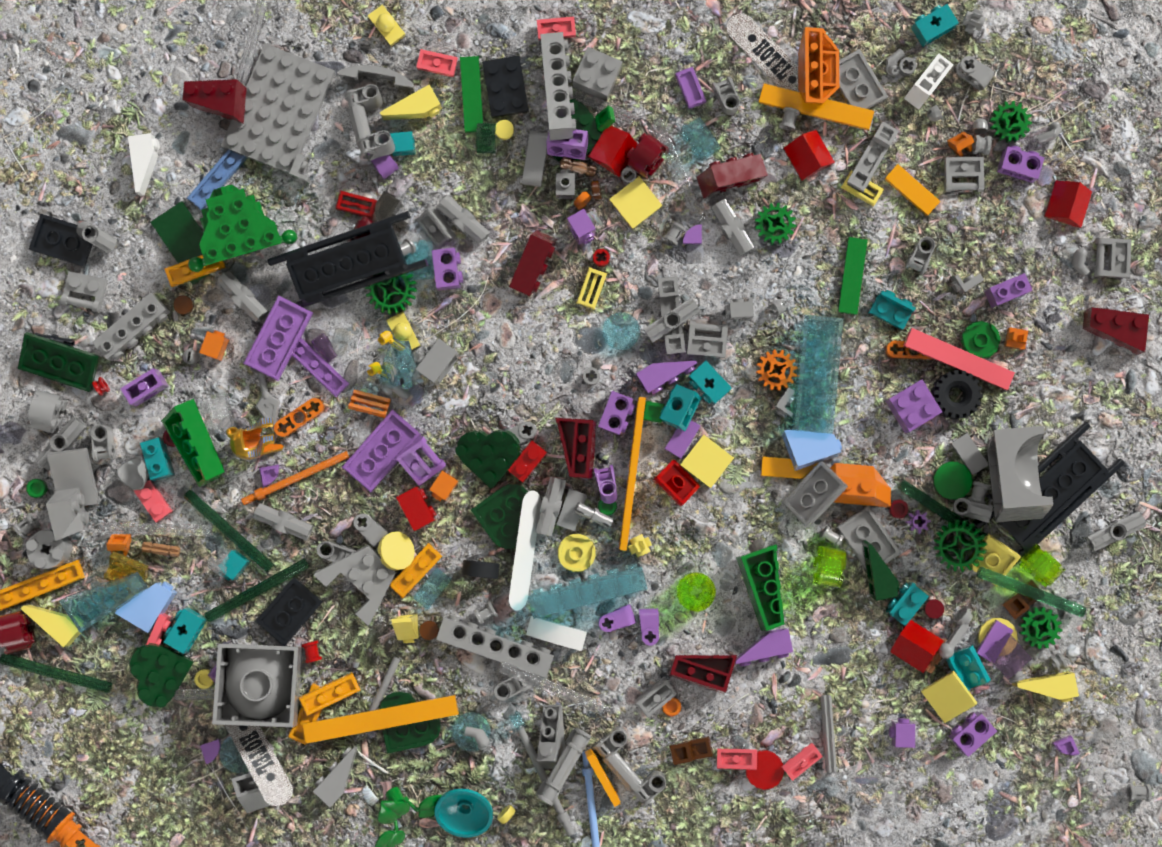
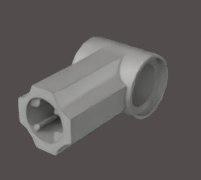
M87 221L78 224L76 231L81 238L108 254L113 251L117 239ZM91 227V233L85 236V230Z
M959 498L953 503V511L957 515L989 523L993 506L965 498ZM963 501L967 504L965 512L957 510L956 505L958 502Z

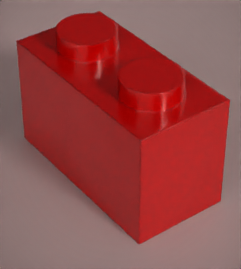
M531 441L508 471L524 483L547 455V452L534 441Z
M416 486L396 497L413 531H418L436 521V511L432 505L428 506L426 502L428 497L423 488L419 489Z

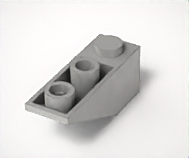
M543 705L537 762L545 769H553L565 749L562 705Z
M357 746L353 749L348 747L341 755L343 757L342 761L339 764L335 761L328 769L330 774L326 778L322 776L314 784L317 788L313 792L329 808L347 789L358 749Z

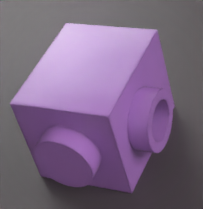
M898 718V721H892V726L889 727V737L892 738V745L895 747L915 748V724L910 722V719Z

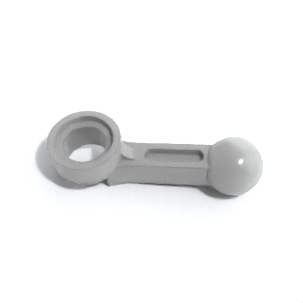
M967 607L958 610L953 617L956 628L938 650L942 658L948 659L953 656L954 648L969 628L967 624L972 620L973 615Z

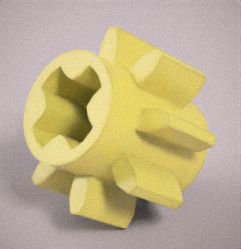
M643 534L629 540L631 545L628 548L631 555L636 554L638 558L650 552L649 546H652L649 537L644 538Z

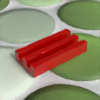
M340 190L335 209L373 219L378 201ZM343 196L371 203L372 205L370 207L343 199ZM341 203H342V204H345V205H349V206H353V207L365 209V210H368V211H370V212H369V213H366V212L354 210V209H351V208L343 207V206H341Z

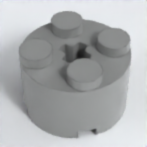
M36 391L35 394L38 397L31 401L27 417L31 424H27V427L49 433L60 430L62 419H59L61 411L64 412L67 401L63 400V397L60 395Z
M53 530L38 531L26 543L28 559L37 568L42 569L63 566L70 559L69 557L73 549L72 542L68 536L55 540Z

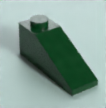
M863 540L862 545L870 596L876 601L897 597L898 589L900 588L898 579L873 545Z

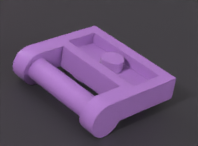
M419 436L412 444L395 455L397 461L418 486L446 466V463L439 459L426 443L427 440L424 436ZM421 448L434 465L430 468L416 450Z

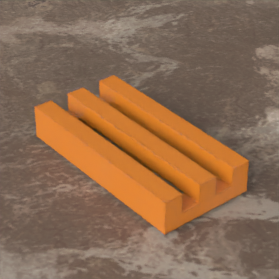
M354 389L348 409L386 418L391 399ZM357 402V403L365 404L366 406H369V407H376V408H380V409H384V410H383V411H380V410H377V409H373V408H369V407L357 405V404H354V403Z

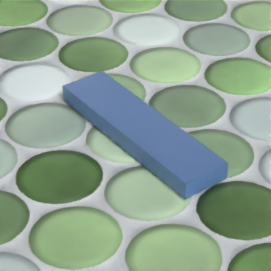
M227 150L187 199L200 210L207 207L205 199L210 198L214 189L223 187L247 160V157Z

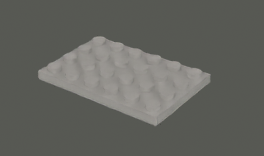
M265 43L246 86L244 124L231 120L221 147L289 174L297 153L301 154L334 78L335 70Z

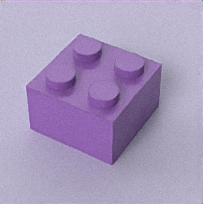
M923 379L885 400L904 433L911 432L942 413Z

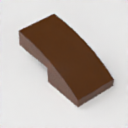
M1030 579L1002 605L1016 620L1029 610L1030 606L1043 597L1044 594L1034 581Z
M709 736L670 745L674 765L693 762V760L714 755Z

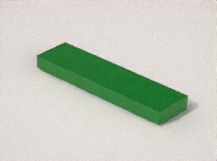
M479 56L460 57L465 133L484 132Z
M848 237L838 313L858 314L867 239Z

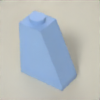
M785 430L782 434L795 471L817 464L821 460L827 461L836 458L842 450L841 442L839 439H836L834 434Z
M165 581L163 583H155L117 609L115 614L143 631L151 633L159 614L165 613L177 592L173 590L171 584Z

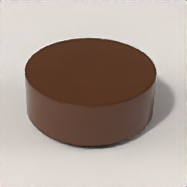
M592 181L593 199H602L599 181Z
M181 295L174 300L173 307L177 313L188 315L193 311L194 303L188 296Z
M431 620L422 623L419 629L421 637L425 640L436 638L439 632L437 623Z

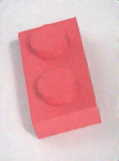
M574 17L537 20L538 41H541L540 34L563 32V38L576 37Z
M421 49L416 68L454 77L458 57Z
M152 480L147 481L143 489L134 491L155 522H159L173 512Z
M165 613L159 614L146 645L154 643L162 646L163 634L171 626L170 615Z
M811 743L804 747L796 756L789 759L782 768L793 781L823 756L815 745Z
M717 749V769L757 770V750Z

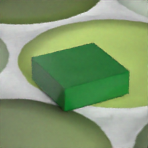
M609 105L595 116L597 130L603 132L616 122L613 108Z
M646 401L643 420L662 423L660 416L665 404Z

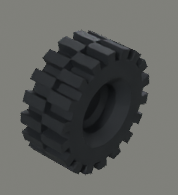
M955 370L940 376L934 382V387L931 388L932 396L942 410L943 417L961 419L977 411L976 408L981 405L979 401L983 398V394H980L982 387L978 386L977 383L979 381L972 378L974 375L971 373L966 374V371ZM952 388H959L963 392V398L958 403L951 401L949 398V392Z

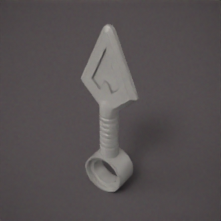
M250 367L251 371L257 374L262 394L255 407L263 418L273 419V427L270 428L274 430L280 400L269 394L265 374Z

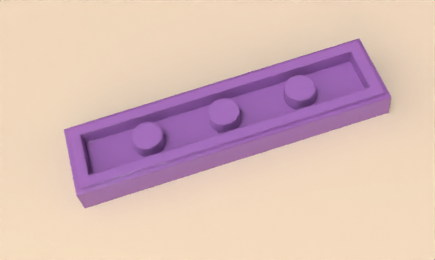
M302 338L300 339L292 356L337 398L349 383Z

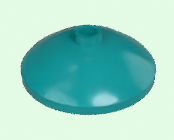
M454 789L444 793L438 799L435 806V818L446 832L454 836L464 838L476 837L486 832L491 826L493 809L490 802L480 793L469 789Z

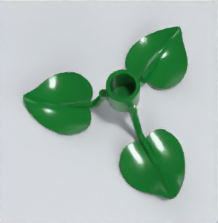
M394 787L388 790L385 794L388 801L381 800L378 821L380 824L394 822V830L385 831L376 841L375 847H396L400 845L405 839V832L403 830L398 831L397 819L405 815L410 810V807L414 811L419 812L418 816L420 818L434 816L436 803L442 795L429 796L419 804V807H416L409 801L407 796L403 797L400 788Z

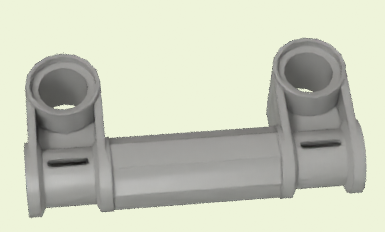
M369 84L347 91L344 97L348 101V112L356 145L360 149V159L362 161H371L392 154L395 150V144L390 133L382 130L371 134L366 111L378 109L383 104V98L378 87L374 84Z
M577 727L572 729L565 741L567 745L548 779L543 780L537 790V798L553 806L576 762L587 746L591 735Z
M615 727L607 735L599 739L591 748L598 752L603 758L602 761L627 788L630 794H634L641 802V806L645 807L665 788V775L661 771H653L642 781L617 752L627 743V732L623 727ZM618 732L622 733L624 735V739L622 741H616L613 738L614 734ZM655 777H659L663 782L656 786L652 783V780Z

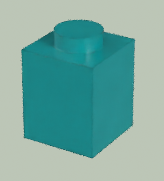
M412 131L390 133L395 144V150L392 153L393 157L416 154Z
M231 550L217 569L221 571L220 575L226 580H237L251 561L237 550Z

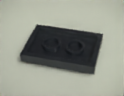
M519 55L482 61L491 117L497 118L529 112Z
M40 214L29 250L85 267L93 244L77 234L76 228L78 225ZM87 228L84 232V235H89L91 233V229Z
M293 577L256 622L283 646H286L324 601L296 577Z

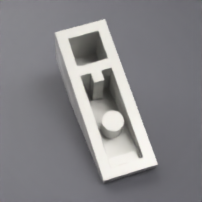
M938 54L904 99L919 110L952 68L953 64Z
M151 133L128 136L135 193L139 196H144L158 158L157 150L160 149L158 139Z

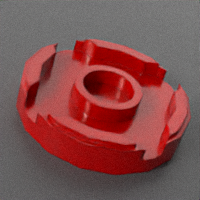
M758 750L757 770H745L749 782L756 788L763 790L772 789L783 778V763L774 752Z

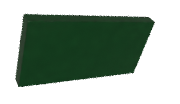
M183 201L150 222L177 263L202 255L199 244L204 232ZM208 275L201 276L190 282L192 285H195Z
M26 332L23 337L18 369L91 392L93 390L92 382L95 380L99 355Z

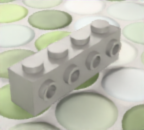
M149 293L92 343L106 360L117 361L124 355L123 352L125 350L131 349L138 344V339L143 335L147 336L150 334L157 323L164 322L168 318L167 315L170 311L155 294Z

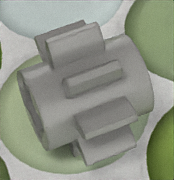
M975 8L972 12L967 11L962 22L966 32L973 34L975 30H981L985 22V17H982L983 11Z

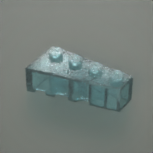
M135 572L71 594L59 600V602L81 633L145 591L148 586L140 574Z

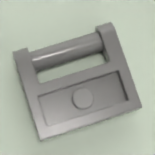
M945 157L944 192H951L952 190H976L977 192H983L984 157ZM977 177V182L952 183V178Z
M1096 238L1097 252L1094 277L1130 278L1131 239ZM1105 245H1110L1109 270H1104Z
M68 271L60 304L84 307L99 313L108 280ZM75 292L95 297V300L92 302L73 298L71 294Z
M690 321L687 355L725 358L728 324L711 325ZM695 331L721 333V338L695 336Z

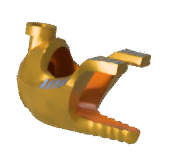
M259 418L255 424L246 429L228 428L226 433L230 438L232 452L237 457L251 460L268 453L283 450L284 446L282 444H273L274 434L260 437L262 428L273 427V419Z

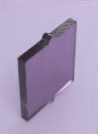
M1007 633L999 641H995V645L985 653L1007 680L1018 671H1022V668L1032 660L1031 656L1010 633Z

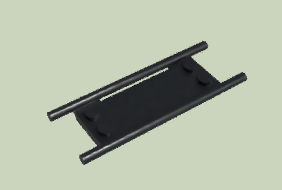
M409 211L268 259L270 266L284 261L287 262L286 266L298 297L301 299V301L295 302V304L303 308L428 266L426 259L407 265L392 224L410 219ZM370 232L369 235L363 236L361 238L308 255V253ZM378 274V275H376V276H373V277H370V278H367V279H364V280H361V281H358V282H355V283H352V284H349V285H346V286H343V287H340V288H337V289H334V290H331V291H328V292L323 293L324 291H327V290H330V289H333V288H336V287H339V286H342V285H345V284H348V283H351V282H354V281H357V280H360V279H363V278H366V277H369V276Z
M1086 421L1038 465V473L1040 474L1060 455L1062 456L1039 477L1042 496L1053 497V506L1043 519L998 522L1022 547L1018 552L1021 558L1016 564L1125 464L1119 458L1107 469L1084 443L1078 440L1091 427ZM993 506V509H992V514H991L990 520H991L993 517L995 518V515H994V506ZM978 520L975 523V527L981 529L987 522Z

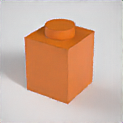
M214 330L211 333L207 331L199 353L222 361L229 339L225 338V334Z
M441 471L429 489L433 492L431 496L440 502L442 499L447 501L459 481L445 471Z

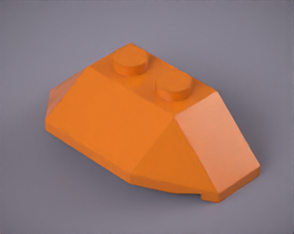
M805 27L798 51V90L804 103L823 104L840 88L839 50L823 28Z
M834 463L830 467L848 486L833 503L891 507V488L874 466Z

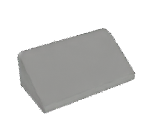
M436 207L426 209L416 219L437 249H441L456 237V234Z
M664 676L634 701L646 717L649 718L678 693Z

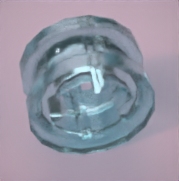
M515 711L514 715H509L511 722L517 730L520 729V726H526L518 711Z

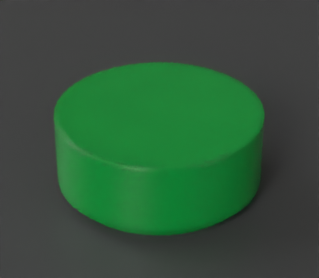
M32 479L26 486L28 495L33 498L43 497L48 490L46 482L42 479Z
M600 499L598 502L599 512L607 516L612 515L617 509L616 501L606 504Z

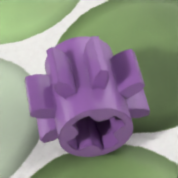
M915 510V515L908 513L910 519L905 523L911 526L909 531L916 529L917 534H921V529L928 530L926 525L931 520H927L925 517L927 512L920 514L919 510ZM919 519L922 523L915 524L914 520Z

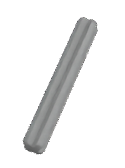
M822 695L820 700L825 769L828 773H834L837 771L832 698L830 695Z

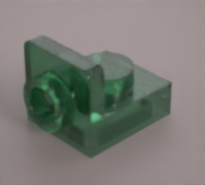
M477 124V153L496 154V124Z

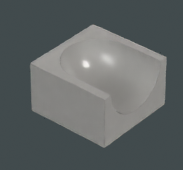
M1044 426L993 431L987 445V456L995 522L1043 519L1053 506V497L1042 496L1039 482L1038 445L1044 435Z
M218 644L212 724L271 727L297 726L302 647Z

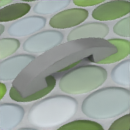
M357 65L344 68L338 72L341 80L360 83L361 76L394 81L397 90L414 93L416 90L414 84L405 76L380 66Z
M885 122L881 123L849 177L848 184L864 192L899 130Z
M677 276L658 278L661 317L679 306ZM669 315L667 323L674 326L677 323V318L674 315ZM682 324L664 335L666 355L686 352Z

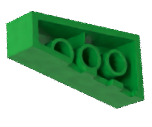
M194 398L174 406L161 422L197 485L201 487L218 479L225 472L223 464L218 457Z
M777 544L736 557L760 630L768 631L784 625Z

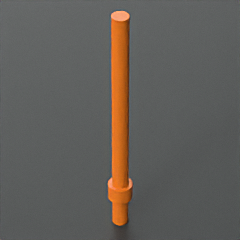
M345 451L266 488L261 487L254 490L255 493L241 498V501L245 506L253 501L265 499L267 495L350 458L349 454Z

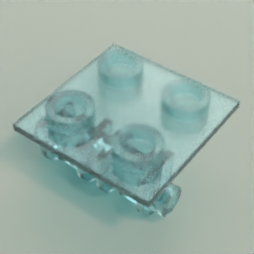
M418 240V242H413L416 252L404 256L407 265L426 259L428 266L409 272L407 275H414L411 280L434 279L433 241Z

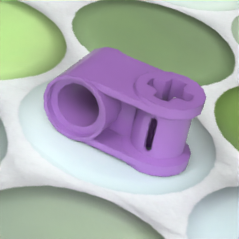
M390 155L371 160L383 179H386L399 169Z
M613 465L603 469L594 468L601 500L606 504L614 503L617 500V488ZM607 490L613 491L611 494L604 493Z
M630 604L601 616L598 621L600 629L605 632H611L637 623ZM605 618L612 620L609 629L606 626H602Z
M658 608L639 609L642 641L649 646L655 645L659 640ZM648 631H652V634L656 635V638L652 640L653 642L645 639Z

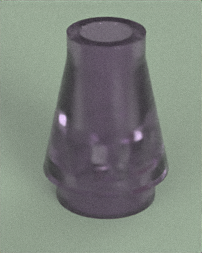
M324 333L311 341L314 345L312 347L328 362L338 356L329 337L325 336Z

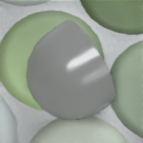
M142 456L131 458L116 470V475L120 481L135 490L143 489L149 477L146 463Z

